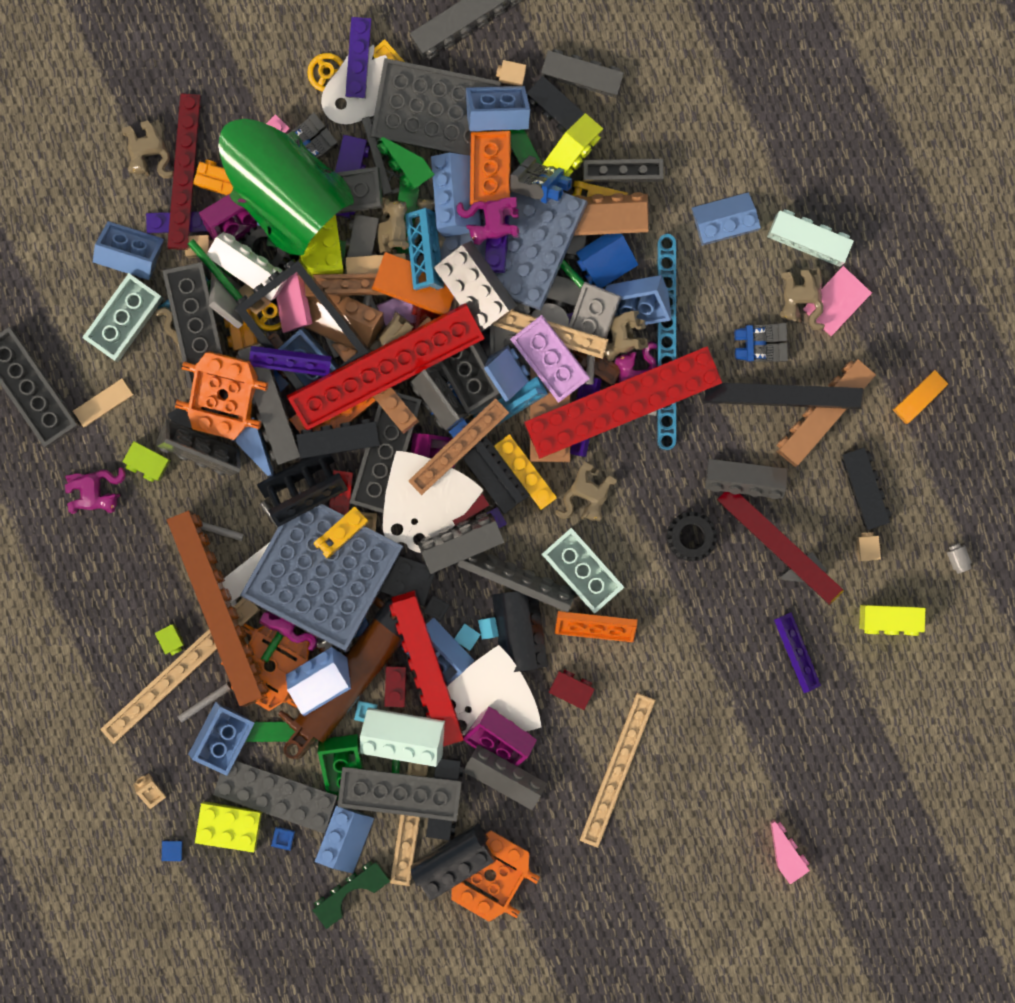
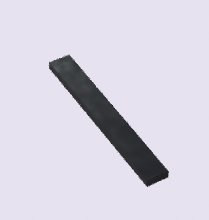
M721 383L705 390L704 401L705 403L862 409L864 389Z

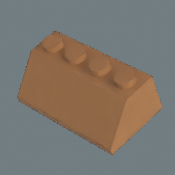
M635 192L632 195L615 193L612 196H603L602 194H595L592 197L575 196L586 200L588 204L574 236L648 232V194Z
M307 296L312 324L304 328L357 351L317 297ZM329 296L370 349L384 325L383 312L347 296Z

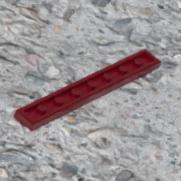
M724 492L717 499L726 510L826 603L831 605L844 592L834 580L742 495Z

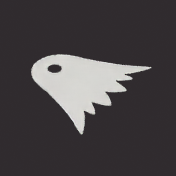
M374 45L369 49L366 99L345 97L348 56L326 85L322 94L321 104L324 113L332 121L339 124H353L362 121V118L374 116L384 58H387L384 55L372 60ZM338 98H344L347 102L346 107L342 110L335 106V101Z

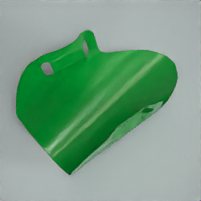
M251 119L231 121L222 129L218 146L223 167L233 187L230 198L252 215L263 228L271 242L279 249L289 254L304 255L309 242L336 213L354 204L352 192L345 180L316 158L304 146L301 138L292 131L286 134L273 126ZM298 139L300 141V147L297 144ZM324 170H330V171H332V172H331V173H327V172H325ZM238 199H244V200H246L247 202H246V203L238 202ZM268 226H270V228H271V234H270V235H269L268 229H267Z

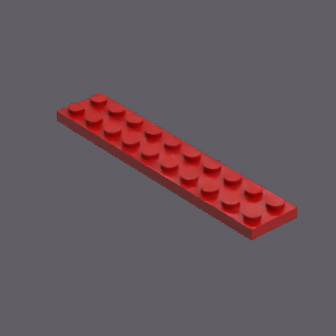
M465 303L287 395L303 426L306 430H309L422 372L424 369L482 341L484 336Z
M707 346L527 420L524 424L540 459L722 383V380Z

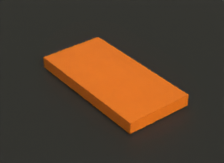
M511 131L471 132L470 206L477 201L487 202L510 198Z
M387 252L384 253L372 290L439 315L449 312L454 296L445 283L442 289L437 290L427 287L416 291L413 289L410 261ZM422 272L419 276V283L427 281L425 272Z
M558 611L555 634L634 642L637 620Z

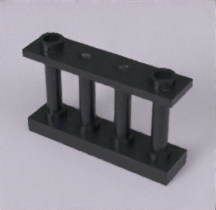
M331 454L305 458L257 484L264 498L270 497L274 507L268 511L277 527L348 490L340 474L334 475L329 466L335 462ZM323 469L327 479L316 484L312 474ZM305 478L309 489L299 494L294 483ZM288 488L292 498L281 503L277 492Z

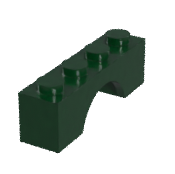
M370 860L361 867L363 871L358 875L354 872L345 879L347 883L342 887L338 884L331 889V895L326 899L322 896L314 902L315 907L312 911L326 929L343 917L342 901L350 891L367 889L375 893L391 881V878L377 860L374 863Z

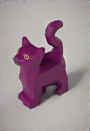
M516 197L487 202L477 201L468 210L464 209L463 203H458L457 213L463 218L473 216L478 209L484 210L485 226L466 225L475 245H481L488 238L499 239L506 235L520 238L517 226L505 224L506 216H512L514 219L519 218V210L516 209Z
M649 342L648 348L642 349L644 359L650 364L648 369L633 370L636 352L631 354L627 352V354L615 358L614 362L620 370L619 383L657 367V360L650 354L651 349L658 347L655 342Z
M120 467L116 477L108 470H99L86 475L73 474L65 476L68 482L65 485L66 493H73L74 490L78 489L81 496L80 499L67 503L68 511L74 514L77 513L78 509L95 510L101 508L108 513L115 512L117 498L120 497V494L108 493L101 496L100 479L105 478L108 482L117 485L125 479V470Z
M269 611L264 612L260 619V624L270 630L278 631L280 635L288 637L292 642L300 643L308 640L310 642L308 647L310 651L314 650L317 646L318 641L313 634L302 633L296 635L294 633L296 625Z

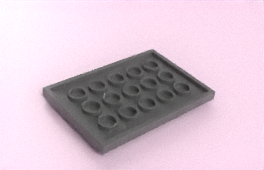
M384 58L370 137L377 139L384 137L392 142L471 156V132L483 131L469 130L466 88L500 87L501 81Z

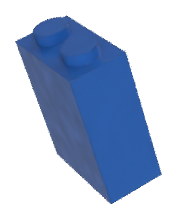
M621 233L604 234L576 252L579 258L577 264L582 271H586L585 278L587 282L603 288L638 266L632 251Z

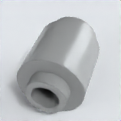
M960 543L949 547L950 550L946 553L953 570H956L957 574L970 570L972 568V561L966 546H961Z

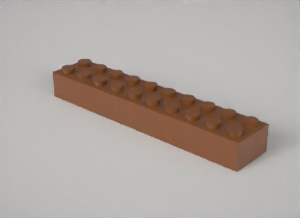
M188 510L166 519L239 706L246 707L268 698L266 695L269 692L267 685L259 677V674H261L258 663L253 662L251 657L254 655L250 644L247 645L244 637H247L245 629L238 624L239 614L237 609L233 608L229 602L232 600L230 591L223 587L224 576L221 570L218 571L216 568L217 558L214 552L209 550L210 540L207 534L202 532L201 527L203 523L200 516Z

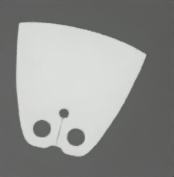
M396 451L385 495L383 532L384 536L396 543L403 542L407 544L409 549L421 553L418 545L413 542V537L417 533H422L425 537H435L446 528L451 530L455 526L452 520L463 516L482 493L483 489L464 474L450 468L421 496L408 480L431 459L414 453ZM413 518L418 519V523L416 525H413L411 523V520ZM396 523L403 526L402 534L397 536L391 532L392 525Z
M499 645L475 661L447 686L451 699L456 702L455 712L458 720H463L467 723L466 730L462 731L463 735L466 734L477 717L488 706L497 710L499 714L514 722L515 725L524 731L541 728L540 715L535 700L521 672H514L516 664ZM465 707H471L472 711L467 713Z

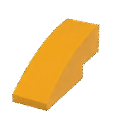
M934 370L893 411L905 424H908L948 383Z

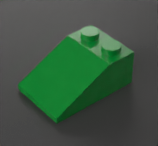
M358 734L327 738L324 743L318 742V756L325 789L327 792L338 795L337 801L339 799L342 767L364 769Z

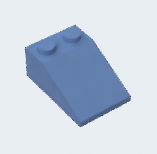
M509 345L489 356L484 366L486 373L505 402L510 400L530 379L528 368L525 364L521 365L518 360L520 358L515 348L511 349Z
M246 427L232 441L236 442L267 476H273L274 471L261 429Z

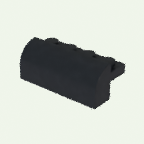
M486 436L462 457L503 514H506L530 496Z
M518 591L492 594L499 634L498 644L516 664L514 672L548 667L539 600Z
M477 822L411 865V875L416 886H421L430 901L496 861L486 845L489 838L480 824Z

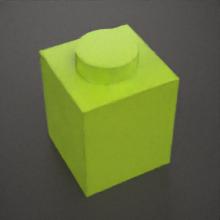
M175 624L155 633L165 654L171 653L173 656L182 651L181 647L185 643Z

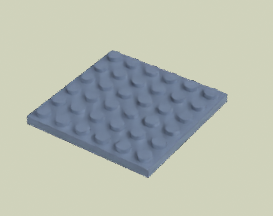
M511 191L510 196L517 198L516 209L519 210V218L514 219L510 216L509 225H515L519 228L520 238L508 235L505 273L495 274L514 301L541 310L588 203L584 199L564 192L559 201L550 199L547 203H543L541 199H534ZM480 209L481 224L485 226L484 210ZM470 233L446 237L440 250L441 261L461 245L470 241L473 242ZM486 240L481 245H475L484 259Z
M321 504L277 528L240 596L346 652L400 555L403 546L364 526L327 559L323 555L324 552L317 548L314 542L344 515ZM330 539L326 542L329 547L334 544Z

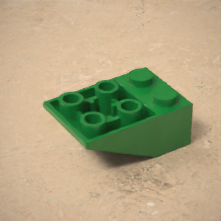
M384 137L377 139L379 143L376 145L382 155L386 154L390 159L388 164L394 172H399L401 175L399 180L405 188L415 189L434 176V173L422 157Z

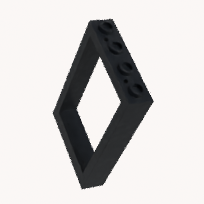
M300 258L297 261L292 259L284 265L286 269L281 273L276 271L268 277L270 281L265 285L260 283L253 288L252 291L254 293L249 297L244 295L236 301L238 305L234 309L264 348L276 349L247 312V309L297 272L358 351L333 371L371 352ZM283 371L297 390L305 386L295 372Z

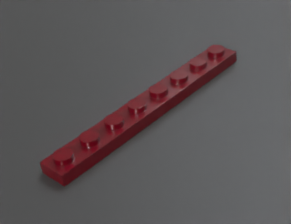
M180 94L168 249L188 250L201 102V96L196 94Z

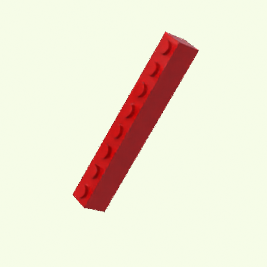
M415 590L392 597V604L389 607L392 616L397 617L398 623L395 624L398 634H403L404 641H402L404 652H409L411 659H408L411 671L415 670L416 677H414L416 687L417 689L421 688L423 693L420 695L423 707L427 706L429 711L426 713L427 718L445 721L443 747L463 741V733Z

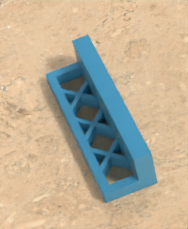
M423 208L405 214L413 289L417 291L427 287L437 290L444 288L443 280L433 268L441 262L435 212ZM420 216L418 226L416 228L413 227L412 218ZM420 234L422 235V241L417 247L415 239ZM422 253L424 254V260L421 265H418L417 257ZM422 272H425L427 281L419 283V276Z
M539 377L530 380L507 402L503 398L498 400L509 414L497 425L548 395Z

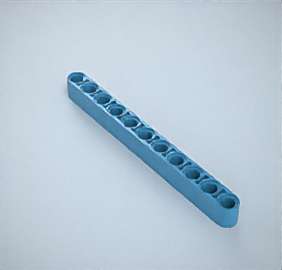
M671 234L662 235L657 243V276L662 275L663 279L668 278L672 282V286L667 288L669 299L672 301V306L670 307L672 326L665 328L661 322L657 323V367L662 365L661 360L664 357H669L671 361L676 359V239ZM669 239L672 242V247L669 249L664 248L661 245V241ZM669 259L672 262V267L664 268L661 261ZM665 337L670 338L672 341V345L669 348H665L661 344V340ZM673 403L670 407L657 410V443L662 450H670L676 444V403ZM664 416L671 418L672 424L670 427L662 425L661 420ZM663 436H669L672 439L671 446L665 447L662 445L661 439Z

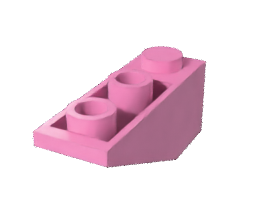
M773 820L770 823L776 864L788 883L792 884L810 871L807 868L809 862L803 854L801 856L798 855L796 852L798 847L793 839L790 838L788 840L784 833L787 831L781 822L776 823Z

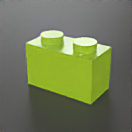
M133 441L123 463L127 464L126 469L134 473L138 470L144 473L143 478L154 482V480H161L171 460Z

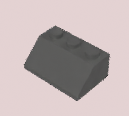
M435 367L424 369L411 381L414 385L412 387L414 392L424 399L426 409L430 413H434L440 428H444L447 431L469 416Z

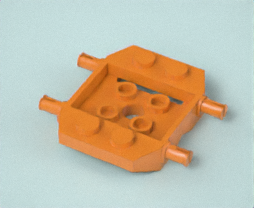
M208 351L196 364L183 362L182 370L194 373L190 402L177 400L175 408L188 412L193 430L235 440L246 427L260 429L261 421L251 419L252 399L256 388L267 391L268 383L258 381V376L250 361ZM221 389L228 392L227 399H223L220 396L219 392ZM202 407L237 415L239 417L237 419L213 413L210 411L202 410Z
M245 623L243 625L246 627L244 628L245 632L251 635L249 644L254 652V655L251 657L254 663H258L261 674H259L260 680L278 690L276 692L267 686L269 692L266 695L268 698L260 700L256 704L268 711L282 703H288L297 708L287 690L286 674L309 661L310 650L308 647L310 642L305 640L295 643L284 636L277 647L294 656L297 660L295 661L275 650L269 660L275 663L276 668L274 671L269 672L265 669V662L261 660L269 645L262 642V640L265 639L271 643L277 631L270 630L265 626L254 629Z
M490 830L486 833L489 838L486 842L489 850L494 856L515 867L516 870L496 859L495 862L465 880L497 898L498 902L463 882L452 888L451 900L489 922L503 913H508L517 918L520 911L510 906L511 899L524 878L537 884L540 876L530 871L529 852ZM490 869L496 873V878L491 881L487 880L484 875Z

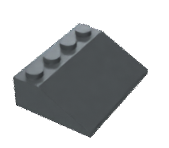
M165 420L157 438V447L161 451L177 454L180 459L188 461V459L194 461L202 468L209 467L214 469L219 475L226 474L232 476L240 472L239 448L170 420Z

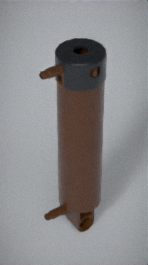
M375 598L373 604L380 610L345 655L348 661L351 689L306 716H303L300 712L296 719H294L282 710L278 713V716L295 731L284 746L283 751L286 757L296 760L301 759L317 739L324 743L402 644V641H404L403 634H398L395 624L398 623L396 616H392L389 607L392 604V600L388 599L386 602H383L380 598ZM297 745L298 753L293 756L290 752L291 747Z

